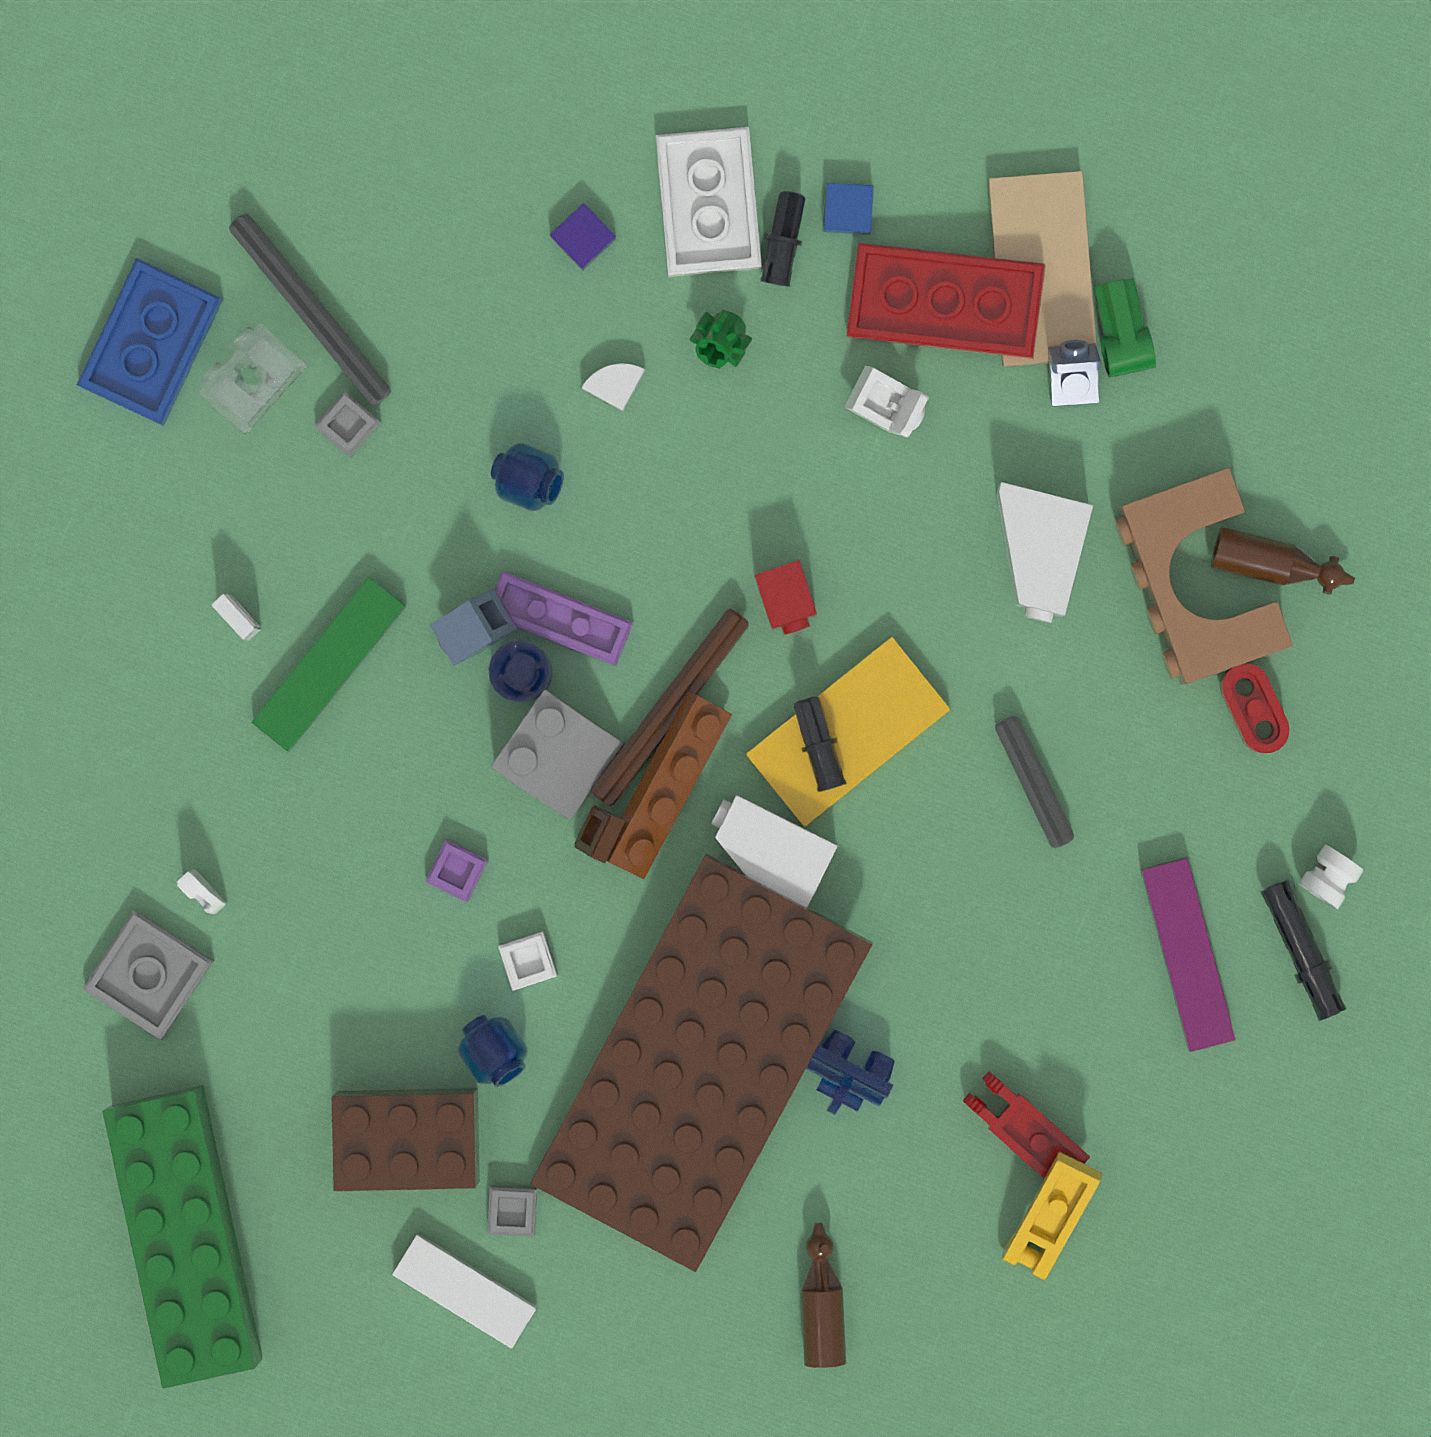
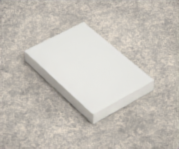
M749 127L656 135L668 277L761 269Z

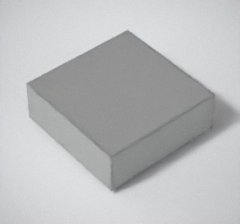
M344 391L314 427L352 458L379 427L381 422Z
M491 1185L489 1190L487 1234L534 1237L537 1188Z

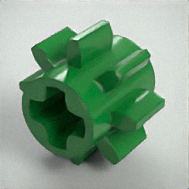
M722 309L715 317L705 312L697 323L690 341L697 344L695 348L696 354L704 364L720 369L727 362L737 367L744 357L752 337L745 335L746 325L738 315Z

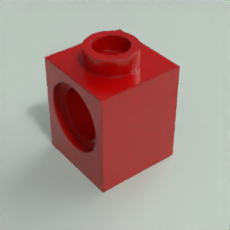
M799 560L754 575L772 630L781 627L783 634L787 635L811 627L808 618L816 616L817 612Z

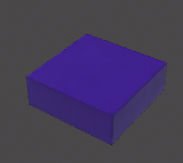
M584 203L550 234L553 241L582 271L616 240V236Z

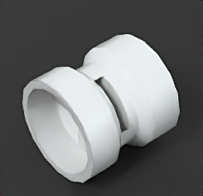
M1324 845L1317 855L1318 866L1312 871L1305 872L1298 884L1338 910L1346 898L1344 891L1347 888V884L1356 883L1364 870L1335 849Z

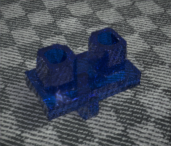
M834 1030L822 1046L817 1047L806 1067L807 1070L823 1077L816 1091L831 1098L826 1111L835 1115L841 1104L858 1112L864 1099L879 1107L883 1100L887 1099L893 1088V1084L889 1080L895 1063L894 1059L872 1050L863 1068L847 1061L856 1041L838 1030Z

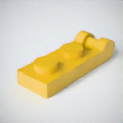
M1059 1152L1015 1233L1009 1239L1001 1260L1014 1266L1018 1262L1031 1268L1032 1275L1045 1280L1098 1187L1102 1173ZM1030 1241L1043 1249L1039 1252L1028 1247L1027 1244Z

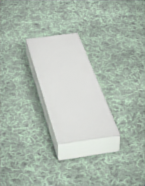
M419 1233L392 1274L511 1349L537 1309V1306Z

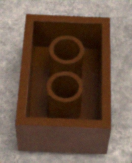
M478 1088L337 1091L332 1096L333 1191L476 1188L480 1182Z

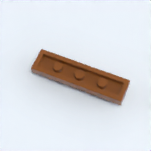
M688 691L621 817L625 823L607 859L609 863L645 879L732 716L731 713Z

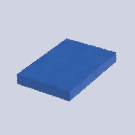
M136 258L77 385L164 426L223 299Z

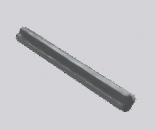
M245 213L234 220L229 226V231L367 401L375 406L387 398L391 393L389 386L252 217Z

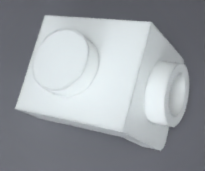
M865 365L844 408L889 433L907 438L922 422L925 415L924 407L929 396L921 391L910 389L879 370Z

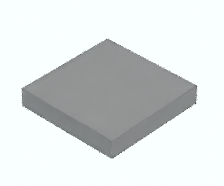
M133 910L88 979L83 990L162 1040L214 960L141 912Z

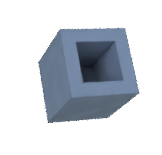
M494 589L466 601L430 625L438 638L441 649L448 655L453 666L481 653L517 630Z

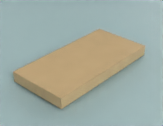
M1083 171L989 178L988 190L994 258L1046 265L1034 359L1002 356L1003 367L1049 364L1048 347L1060 346L1061 343L1069 340H1082L1088 344H1096Z

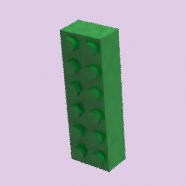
M203 1085L111 1105L102 1112L162 1389L255 1369L261 1362L262 1355Z

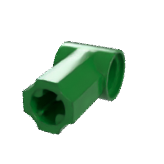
M1134 278L1116 280L1095 286L1093 290L1103 336L1100 338L1101 350L1108 377L1111 378L1156 368L1154 345L1148 327H1144Z

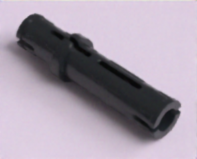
M1284 880L1260 891L1274 918L1273 920L1286 949H1288L1297 971L1294 974L1297 983H1302L1308 993L1318 1021L1346 1010L1347 1008L1329 972L1332 966L1329 960L1324 961L1303 912L1296 901L1289 880Z

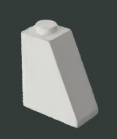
M1001 482L998 485L996 497L1016 606L1026 608L1025 617L1052 623L1053 615L1062 617L1066 614L1093 505Z
M737 794L732 803L723 799L711 823L719 828L715 838L746 876L806 908L838 847L837 844Z

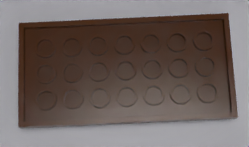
M705 854L530 1184L696 1272L870 951L873 942L757 882L720 860Z

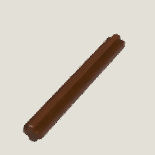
M726 610L593 786L592 793L594 796L609 806L617 802L661 744L688 691L698 695L747 630L749 622L735 610Z

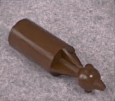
M1221 527L1211 560V568L1283 586L1317 579L1323 587V593L1331 595L1333 589L1341 585H1352L1355 577L1345 572L1338 563V557L1330 556L1329 561L1320 566L1294 544Z
M815 1223L812 1235L806 1241V1252L813 1259V1262L801 1289L804 1366L812 1368L838 1367L846 1364L843 1287L827 1260L833 1252L834 1244L830 1236L826 1234L822 1223Z

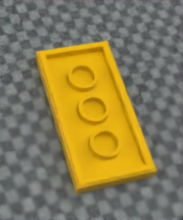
M891 637L818 695L821 699L832 738L837 737L838 740L837 743H834L843 777L846 779L847 784L821 792L817 791V783L808 753H802L801 748L805 747L796 714L746 753V755L801 824L806 827L951 709L894 638Z

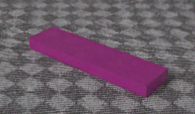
M1188 858L1141 869L1188 1051L1192 1052L1236 1040Z

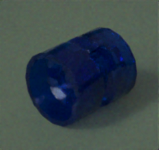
M525 641L508 642L498 648L491 657L488 668L489 679L495 691L503 698L519 703L538 699L544 689L548 690L553 678L552 662L547 653L537 645Z

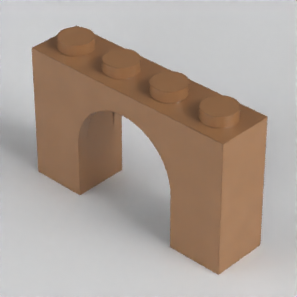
M1230 468L1118 508L1120 517L1114 519L1115 527L1122 545L1130 544L1136 562L1130 563L1131 572L1138 589H1147L1152 606L1146 608V613L1155 634L1162 632L1168 650L1162 652V657L1171 679L1178 677L1181 685L1188 684L1293 646L1278 601L1227 619L1211 620L1191 613L1179 602L1173 592L1169 570L1173 553L1179 543L1193 531L1245 513Z

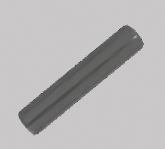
M1011 716L998 722L995 725V730L1050 846L1058 848L1071 842L1074 839L1073 831L1019 718Z

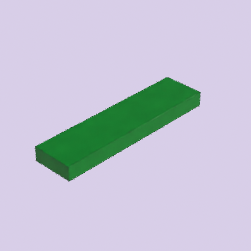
M368 577L251 723L284 750L290 752L406 606L371 577Z

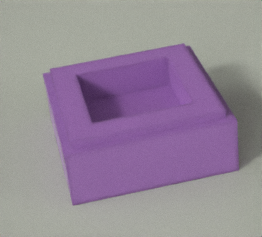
M446 839L425 882L468 902L488 859Z

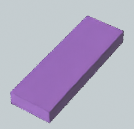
M501 572L495 592L516 627L617 666L633 622L510 573Z

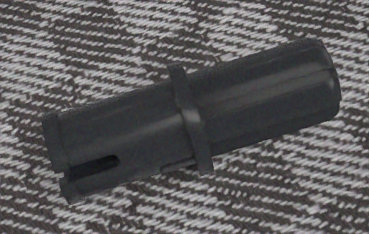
M783 191L779 194L771 234H766L765 237L769 242L761 282L790 287L797 246L802 245V241L797 240L805 204V196L790 191Z
M813 696L794 703L795 713L805 743V747L801 748L802 753H808L817 783V791L821 792L847 784L846 779L843 777L834 743H837L838 740L837 737L832 738L821 699L818 696Z

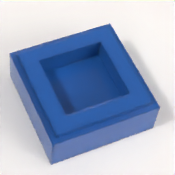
M827 183L824 232L870 235L874 186Z

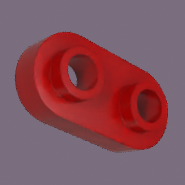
M1241 664L1228 669L1222 677L1220 691L1244 744L1252 751L1258 753H1272L1279 750L1288 740L1290 728L1267 675L1261 668L1253 664ZM1241 678L1249 680L1252 685L1250 694L1245 697L1239 695L1236 691V683ZM1260 721H1266L1271 726V734L1266 739L1259 738L1255 732L1256 725Z

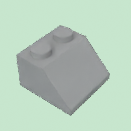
M544 689L493 762L491 768L537 800L571 820L624 743L553 693Z

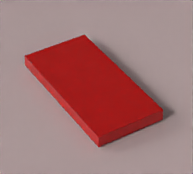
M858 243L846 336L856 339L1034 359L1046 265L1034 262Z

